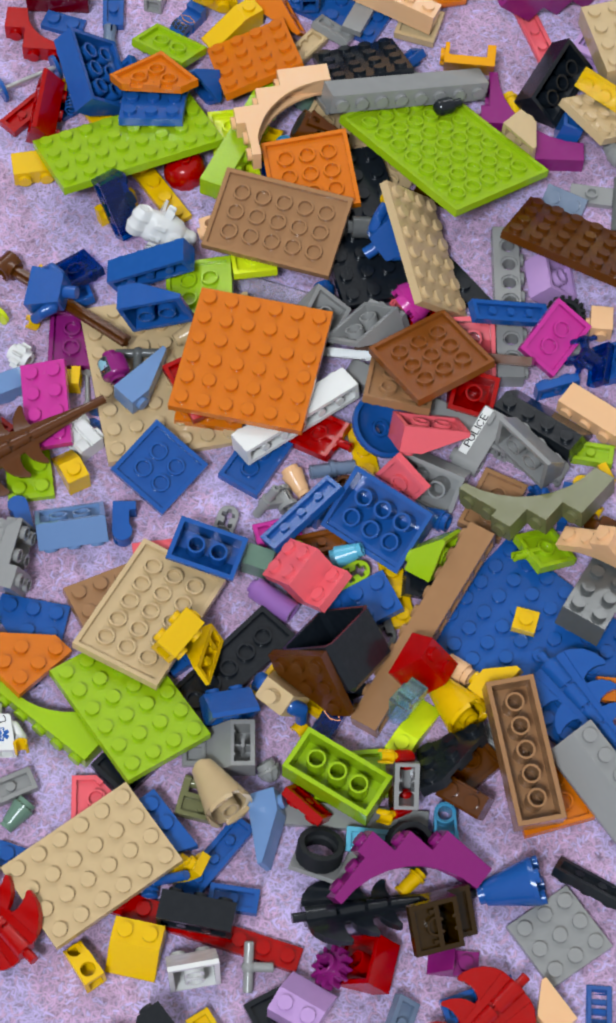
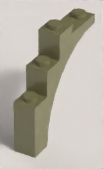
M595 467L579 481L551 493L536 496H506L483 491L464 483L459 488L460 503L466 509H471L480 514L485 520L491 521V531L497 536L511 541L526 524L534 530L547 534L562 517L569 523H574L582 528L614 493L615 478Z

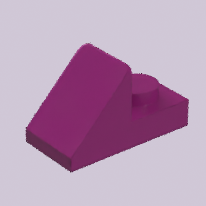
M454 948L430 954L427 961V975L457 977L470 968L479 967V952L459 951Z

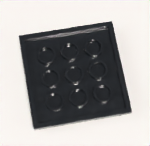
M387 37L380 38L373 43L364 41L355 46L343 45L335 50L323 49L312 55L315 65L327 63L331 80L414 73L412 64L394 40Z

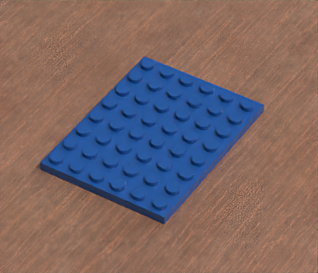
M506 539L483 563L436 641L449 655L454 654L472 665V669L479 673L482 669L518 666L523 671L521 676L535 674L543 664L537 658L541 651H545L552 658L568 649L583 648L595 652L606 661L604 666H599L587 674L585 677L587 683L595 680L597 676L616 678V619L613 618L597 646L557 625L555 621L574 587L553 571L537 574L525 559L514 562L511 559V553L519 551V549L513 543V540L508 541ZM517 606L540 612L534 637L511 631ZM558 701L550 703L542 711L548 738L556 745L581 725L579 720L574 721L566 726L560 736L557 735L555 715L558 707L561 705Z

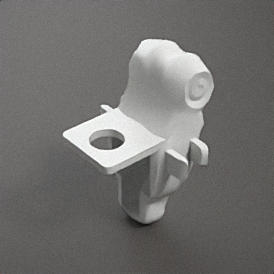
M167 199L160 210L153 209L146 204H139L133 209L132 215L126 222V231L132 236L142 237L145 241H148L147 248L174 241L178 238H185L194 246L197 240L196 233L189 230L185 226L184 221L175 215L177 208L173 205H169L167 208L169 203Z

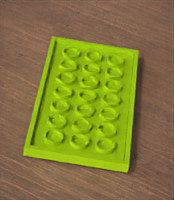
M189 93L183 126L119 125V115L93 123L83 124L73 129L63 130L50 136H43L33 140V148L64 195L218 148L224 138Z

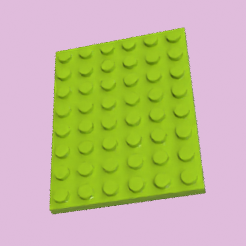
M462 103L461 107H457L452 114L444 116L437 115L433 110V105L348 112L340 115L339 123L454 217L548 176L549 170L464 103Z

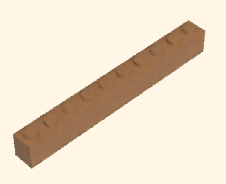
M472 522L468 524L467 528L463 527L457 538L459 541L455 547L452 546L448 550L446 562L443 566L440 565L437 568L432 585L426 586L422 594L423 599L421 603L413 607L410 621L408 624L404 623L398 633L399 638L397 642L389 646L391 650L390 656L374 672L375 678L372 683H367L362 691L363 697L360 702H356L353 705L355 711L350 718L354 726L378 738L406 692L388 672L412 632L432 637L437 641L496 544L494 533Z

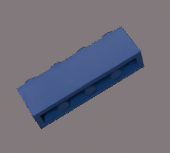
M178 238L174 241L158 244L151 248L138 250L134 253L108 260L107 283L117 292V286L139 282L148 285L192 272L195 265V248L185 238Z

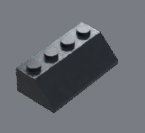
M570 38L552 42L514 102L520 109L533 116L535 121L551 128H556L565 112L558 105L561 99L576 96L579 89L574 86L586 66L591 70L593 67Z
M519 390L506 391L493 407L494 410L507 417H517L522 422L528 424L531 431L544 439L547 446L552 451L558 453L568 464L581 451L584 444L593 437L591 432Z

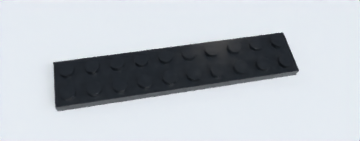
M262 605L224 640L209 685L206 686L193 669L175 686L203 722L199 698L205 694L206 690L219 688V691L229 690L228 687L242 684L243 688H245L257 673L262 672L271 663L268 654L273 649L283 650V647L295 634ZM105 752L90 764L91 768L113 789L125 783V780ZM159 768L129 784V787L134 792Z

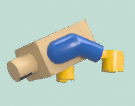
M276 671L269 675L265 672L257 673L252 684L249 686L256 700L259 699L280 716L295 717V723L290 729L294 730L300 738L308 728L306 724L308 716L307 704L310 699L278 676Z

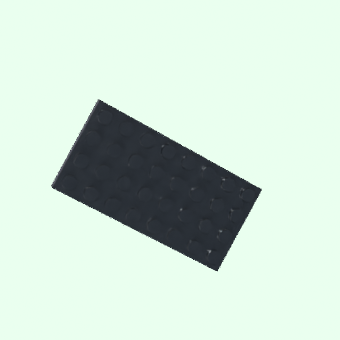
M367 146L350 149L361 207L352 208L348 220H351L352 216L372 217L381 203L380 196L382 191L380 183L385 180L390 181L382 157ZM346 225L331 272L340 300L351 309H357L362 303L368 302L370 298L384 303L395 299L396 297L391 292L398 287L397 285L408 282L402 261H385L380 253L369 260L362 251V248L371 243V240L351 238V234L347 233Z

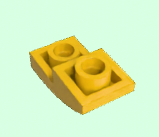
M204 851L190 857L181 853L180 856L183 859V863L169 873L183 870L189 871L190 878L188 880L176 883L201 877L211 856Z

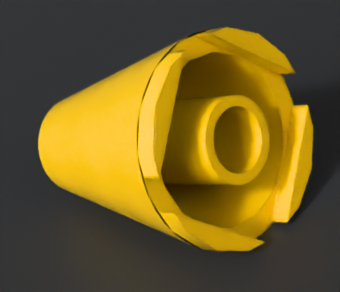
M449 678L445 685L428 693L449 733L454 734L465 729L470 724L484 722L488 716L485 713L484 700L451 678Z

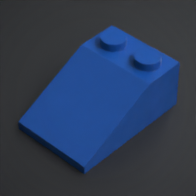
M139 282L117 286L116 309L133 332L187 323L193 320L194 313L180 293Z

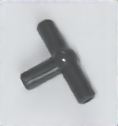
M135 347L134 349H116L115 352L124 353L126 358H133L134 370L142 363V358L150 357L159 348L142 349Z

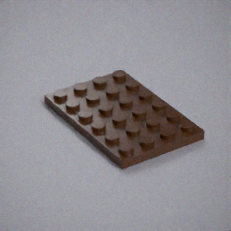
M530 196L501 232L500 238L616 287V231L604 228L600 223L590 222L581 215L570 214L559 206H551L544 203L540 198Z

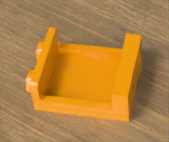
M446 42L445 48L441 47L439 65L443 66V71L480 68L484 75H489V72H494L497 46L488 45L486 57L450 54V42Z

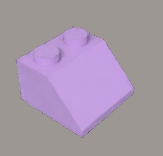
M539 254L524 262L530 299L540 304H548L555 297L560 298L561 295H565V299H568V295L572 296L571 300L573 301L577 298L572 268Z
M293 971L279 987L267 1008V1017L278 1023H323L338 997Z

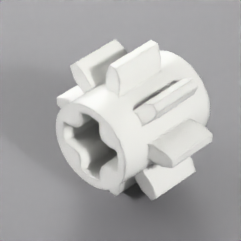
M24 342L22 344H13L6 355L10 362L9 366L16 368L32 364L35 358L31 351L32 347Z

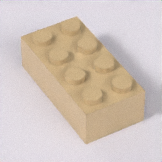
M616 0L581 7L578 25L598 74L616 85Z

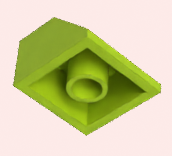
M456 529L430 538L422 544H418L414 549L411 548L405 558L407 564L404 570L427 582L435 579L434 574L440 565L443 566L446 562L447 552L450 547L456 546L461 530Z

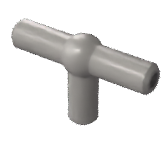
M253 941L244 942V961L241 966L243 971V992H253V972H274L273 962H254Z

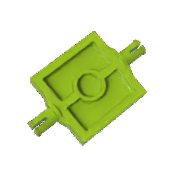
M553 527L547 534L539 530L516 534L513 539V543L519 551L512 552L511 559L514 562L522 559L527 560L537 574L573 566L577 560L572 552L562 551L557 548L555 544L560 535Z

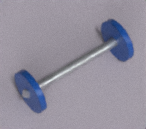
M54 55L48 56L50 67L47 69L53 71L55 75L62 79L63 74ZM43 70L8 85H4L0 78V95L4 102L9 101L7 90L40 77Z

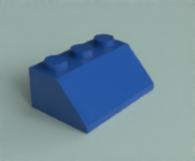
M181 516L165 559L233 582L241 567L249 538Z

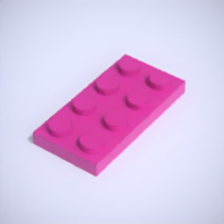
M64 358L20 366L24 416L29 424L70 410L67 365ZM72 423L41 442V450L74 445Z

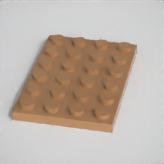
M227 167L201 246L204 249L329 280L354 198Z

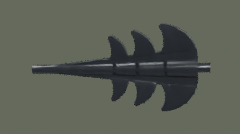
M381 879L373 886L371 897L365 896L360 887H358L342 904H336L327 898V895L330 893L329 887L331 883L320 881L309 886L302 894V912L291 913L292 923L303 922L304 926L310 930V933L324 943L341 946L353 945L354 939L345 928L347 924H351L359 933L372 937L381 936V930L374 924V918H379L389 928L403 930V923L399 920L396 913L406 911V905L420 902V894L389 895L385 887V880ZM471 888V898H476V891L474 888Z

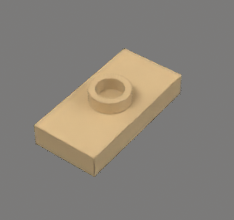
M311 28L295 43L304 65L312 58L313 54L320 51L328 43V38Z

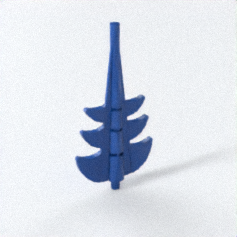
M583 648L568 649L552 658L545 651H541L537 658L543 665L534 674L542 711L546 706L555 701L561 704L555 715L557 735L560 736L566 726L574 721L579 720L581 722L579 727H581L591 719L616 751V725L613 722L616 718V702L604 706L600 703L606 694L616 690V683L603 679L587 683L585 680L590 671L599 666H604L606 661L595 652Z

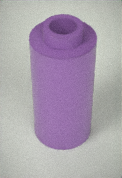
M262 578L254 579L247 588L249 592L248 598L260 606L263 605L269 612L286 624L293 618L300 607V604Z

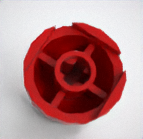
M196 154L164 164V178L174 189L180 191L193 190L200 185V177L206 169L205 162L202 156Z

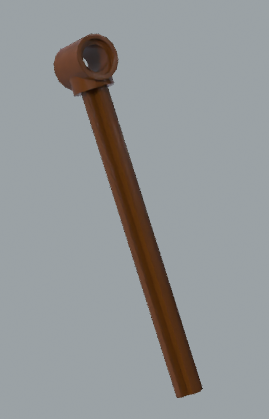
M9 250L0 257V275L3 276L2 279L5 281L17 279L28 286L30 272L23 269V264L19 257ZM72 299L67 300L65 311L123 347L129 344L128 341L131 339V336Z

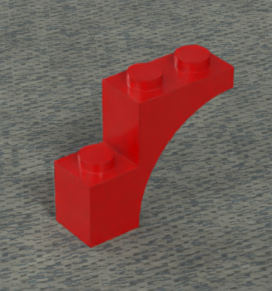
M7 7L4 26L6 38L14 41L23 39L22 50L24 59L36 62L38 60H48V56L54 55L59 62L54 41L43 37L33 28L30 23L28 8Z

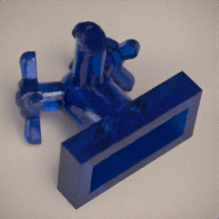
M582 335L570 341V345L580 344L581 350L579 354L569 356L564 364L566 366L574 365L576 368L575 373H578V375L581 373V370L587 369L586 385L590 388H597L608 384L615 345L611 342H606L590 348L589 341L597 340V336L592 335L589 337L588 335Z

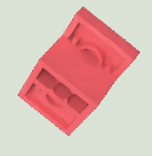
M292 538L283 545L281 551L268 564L267 569L262 574L267 580L281 585L296 602L322 613L327 611L353 577L347 570L334 566L318 548Z

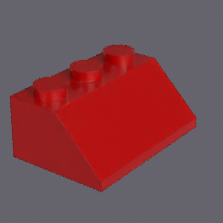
M43 68L36 86L25 141L32 144L33 140L59 133L60 130L56 129L57 122H61L63 110L60 109L61 103H65L67 91L64 90L65 82L47 68Z

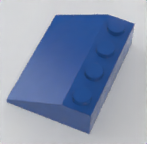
M72 27L68 28L54 40V44L75 112L87 116L119 115L123 91L110 81L109 74L123 68L115 42Z
M356 465L343 486L344 492L334 501L320 525L349 544L361 542L366 555L395 574H398L407 563L405 558L411 548L414 549L424 541L439 515L367 469Z

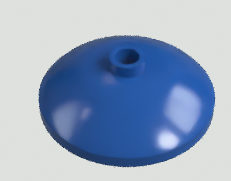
M360 400L352 415V428L357 441L367 452L374 456L386 459L393 458L399 451L389 439L388 433L393 411L402 410L371 405Z

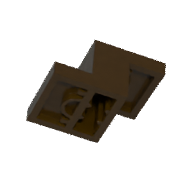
M467 883L420 894V902L405 906L413 952L417 958L465 946L464 937L478 934L470 886Z

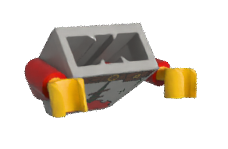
M378 749V752H382V759L378 760V763L393 764V807L389 810L378 808L376 813L380 814V818L376 820L377 823L389 826L393 819L395 820L410 814L412 810H419L420 762L415 760L414 752L409 749Z

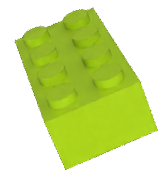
M309 726L282 765L283 777L364 826L368 824L392 787L393 776Z

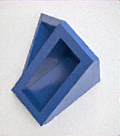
M197 68L189 70L192 75L198 78L199 86L193 89L208 105L220 103L222 101V91L219 83L221 78L220 70Z

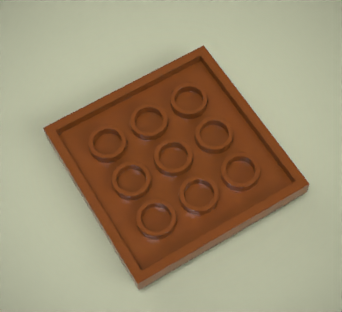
M446 310L437 311L368 347L369 354L418 406L495 367V360Z

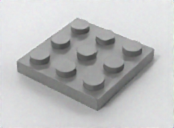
M567 885L547 898L548 904L534 907L506 927L542 978L546 977L554 988L613 947Z

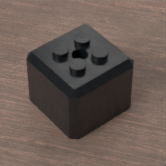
M367 605L327 609L325 613L319 612L283 647V650H326L346 693L356 692L390 656L391 652Z

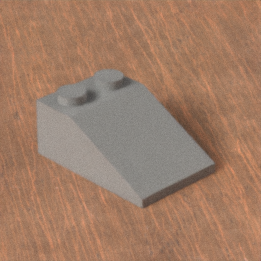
M364 302L329 333L327 342L357 348L370 346L405 327L398 307Z

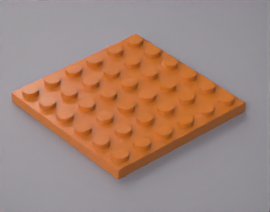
M202 287L169 398L168 409L302 435L332 324L333 311Z

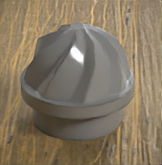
M273 757L264 760L256 766L257 776L265 782H275L281 773L279 763L275 762Z

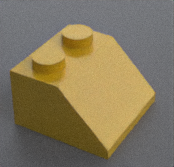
M116 916L109 941L105 972L155 983L167 935L166 926Z

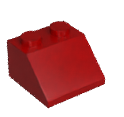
M482 373L447 392L446 409L473 417H478L485 405L493 409L501 378Z
M412 632L388 673L413 698L419 699L445 685L458 663L432 637Z
M367 935L351 936L354 939V944L341 947L349 951L348 956L353 961L348 966L353 971L347 974V982H340V987L372 995L389 994L400 945L382 935L380 937Z

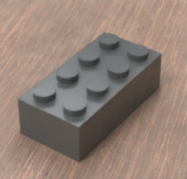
M592 558L563 604L555 623L597 646L616 615V568Z

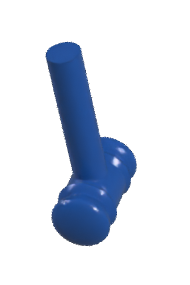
M188 870L166 874L143 890L141 896L156 900L159 897L157 893L159 892V886L188 880L190 873Z

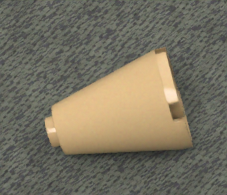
M200 759L194 764L192 775L209 824L212 827L220 828L219 824L226 822L227 825H231L241 819L250 809L248 806L249 801L252 803L253 800L249 792L212 759Z

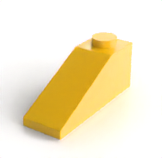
M244 0L235 5L201 40L210 48L214 44L222 43L236 35H241L253 28L263 25V9L255 0Z
M212 623L201 627L202 634L194 643L189 641L185 646L188 649L186 655L206 686L211 683L224 642Z

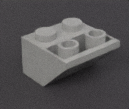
M230 719L207 728L211 733V737L207 740L206 759H212L230 776H255V719Z

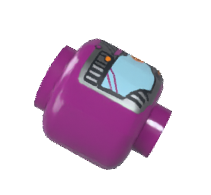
M115 350L104 352L102 358L97 363L103 380L111 385H115L130 373V367L124 353L115 352Z

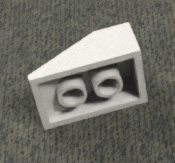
M209 946L196 948L195 952L175 951L170 953V956L165 957L171 993L221 984L220 962L216 948L210 949Z

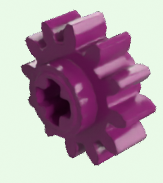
M332 945L331 950L324 947V953L322 955L317 954L316 963L311 965V967L316 969L311 974V977L315 979V984L329 992L332 991L333 986L340 989V982H347V974L353 971L348 966L353 961L348 956L349 951L337 945Z

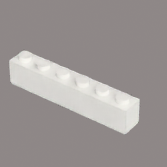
M343 367L335 372H331L327 377L315 384L303 432L360 398L358 383ZM246 425L231 434L233 449L249 466L295 438L298 434Z

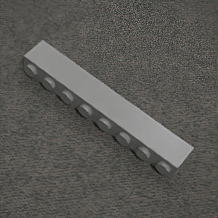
M480 68L324 81L321 100L329 114L434 105L436 100L445 97H452L453 100L461 98L462 102L485 100L489 82Z

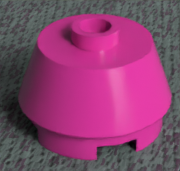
M408 282L397 285L398 287L391 293L396 297L395 299L409 318L414 316L411 319L413 324L424 319L430 310L414 304Z

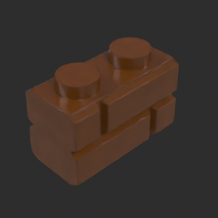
M452 775V782L447 788L437 791L435 795L475 819L483 821L495 799L469 783L462 781L457 776Z

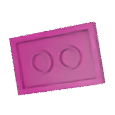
M557 298L521 343L518 350L526 357L535 358V365L552 378L592 326L565 302Z

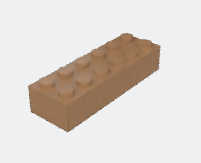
M534 674L485 682L482 693L514 832L563 823L567 815Z

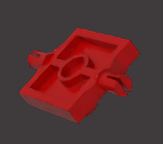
M333 416L327 417L304 431L302 435H298L289 441L293 444V448L325 462L329 461L338 448L348 452H352L354 449V443L344 440L351 430L350 423Z

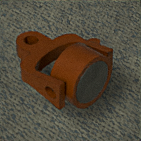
M305 109L296 120L290 137L315 134L318 129L326 132L337 130L338 128L329 123L315 110L310 112Z

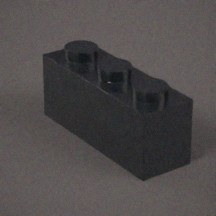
M176 887L162 888L156 913V924L231 940L237 915V903L227 897L215 899L202 892L189 894Z

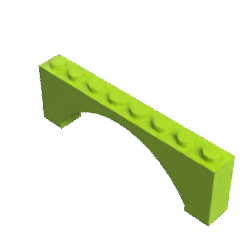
M0 681V703L2 707L6 708L9 706L14 710L13 714L20 721L25 722L27 720L31 723L33 731L41 737L46 735L51 739L49 742L56 750H65L69 754L68 758L75 765L79 766L81 763L87 767L102 751V748L76 712H61L34 705L22 697L18 698Z

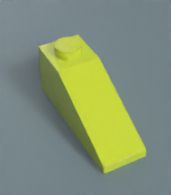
M422 699L399 725L384 749H409L415 753L440 716L436 707Z

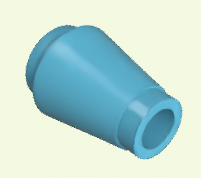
M361 542L334 546L332 550H329L331 563L340 568L365 555V549Z

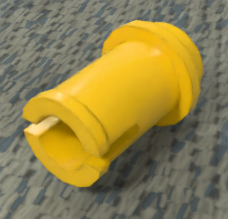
M513 91L503 94L511 109L515 113L518 112L520 108L514 102L517 94Z
M419 868L409 869V874L395 887V890L400 895L410 894L419 884L423 885L425 883L426 875Z

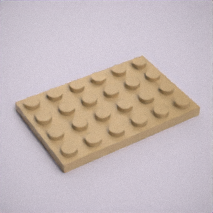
M383 181L380 183V188L414 304L434 312L446 310L452 317L467 316L465 311L466 304L463 298H461L459 291L460 284L455 278L453 271L454 264L449 258L447 251L448 244L443 238L441 231L442 224L437 218L435 202L424 195L391 181Z
M144 538L72 642V648L157 691L177 659L175 658L168 663L151 648L156 642L153 637L162 627L165 630L171 624L167 620L176 610L181 612L187 607L195 610L201 616V620H203L226 585V580L165 559L168 549Z
M125 782L0 868L4 875L11 876L14 889L22 901L27 890H32L35 893L43 913L42 929L56 950H59L181 865L183 859L127 782Z

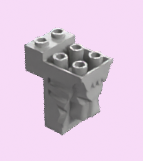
M7 517L6 520L0 518V592L19 597H25L26 593L31 589V576L24 571V568L28 567L30 561L29 551L31 546L35 544L37 537L36 529L23 518Z

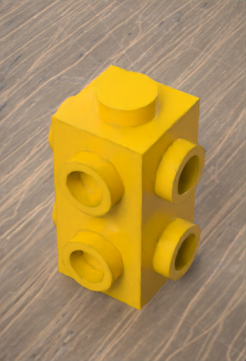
M187 607L181 612L176 610L167 620L171 623L165 630L162 627L153 637L156 642L151 648L168 663L175 658L179 661L188 650L185 647L189 641L194 643L202 634L200 628L205 622L201 620V616L195 610Z

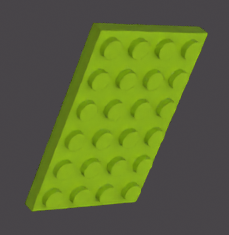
M84 653L49 670V676L128 785L211 737L209 730L168 675H166L156 691Z

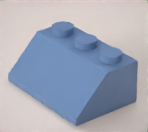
M103 501L34 511L39 551L52 553L60 548L73 550L80 548L81 545L101 546L104 542H109Z

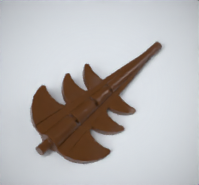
M101 395L81 406L33 424L27 422L23 407L18 406L13 416L14 431L11 432L4 428L0 413V469L3 468L14 477L31 478V473L22 464L21 456L26 453L28 457L36 462L49 464L50 461L43 454L40 443L85 413L107 403L104 396ZM0 481V497L9 495L10 491Z

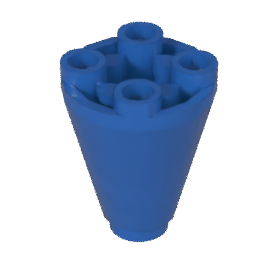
M537 856L525 857L483 880L482 884L477 888L481 905L486 903L488 906H541L548 904L545 892L546 886L544 878L539 872L540 866Z

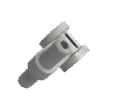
M273 485L268 493L263 494L259 499L258 506L253 511V516L260 518L266 510L278 509L280 514L284 515L298 502L296 499H293L289 485Z

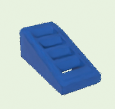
M586 985L585 1023H612V986ZM592 992L603 993L593 995L606 996V1000L592 999ZM591 1005L606 1006V1009H593ZM591 1015L604 1016L606 1020L591 1019Z

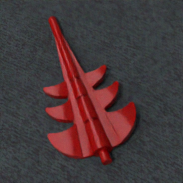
M10 875L4 876L0 886V971L15 967L24 958L31 965L38 960V956L32 950L34 949L35 941L40 935L43 922L40 902L32 890H27L21 905L16 910H11L15 889Z
M480 966L470 968L457 976V980L471 987L477 996L476 1002L473 1003L462 998H450L440 1003L441 1006L448 1008L454 1013L459 1023H536L534 1006L522 989L530 981L524 973L514 981L505 972L494 967ZM435 1021V1022H429V1023H446V1022H438V1021Z

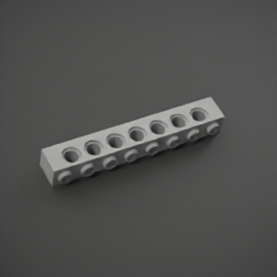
M492 227L491 265L493 300L525 302V291H521V285H524V272H520V267H523V254H519V249H522V247L500 238L504 227ZM495 324L496 354L524 356L518 350V347L527 337V329L523 328V326ZM496 364V377L501 378L499 387H523L524 380H528V367Z

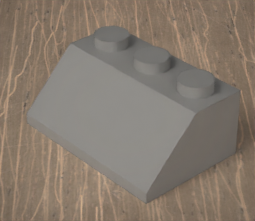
M502 417L499 420L494 444L541 489L562 474L565 464L562 457L552 451L544 439L535 435L528 424L522 422L517 417Z
M429 453L413 454V456L403 455L431 485L415 501L425 507L447 510L452 515L460 500L459 488L464 483H468L471 471Z

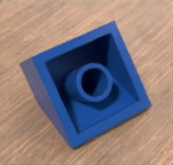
M239 684L228 687L229 690L219 691V688L206 690L205 694L199 698L204 725L206 727L215 726L230 719H252L260 712V706L251 687L243 688V685Z

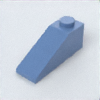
M162 346L114 385V398L132 414L144 409L148 405L161 375L162 366L167 361L166 347Z
M274 787L251 793L250 796L253 800L252 803L250 801L248 803L257 864L266 871L272 868L286 819V798Z

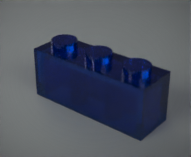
M112 168L93 178L91 182L114 235L117 239L125 241L133 237L126 231L125 227L127 219L132 215L133 209L136 208L135 203H137V200L128 189V179L125 173Z

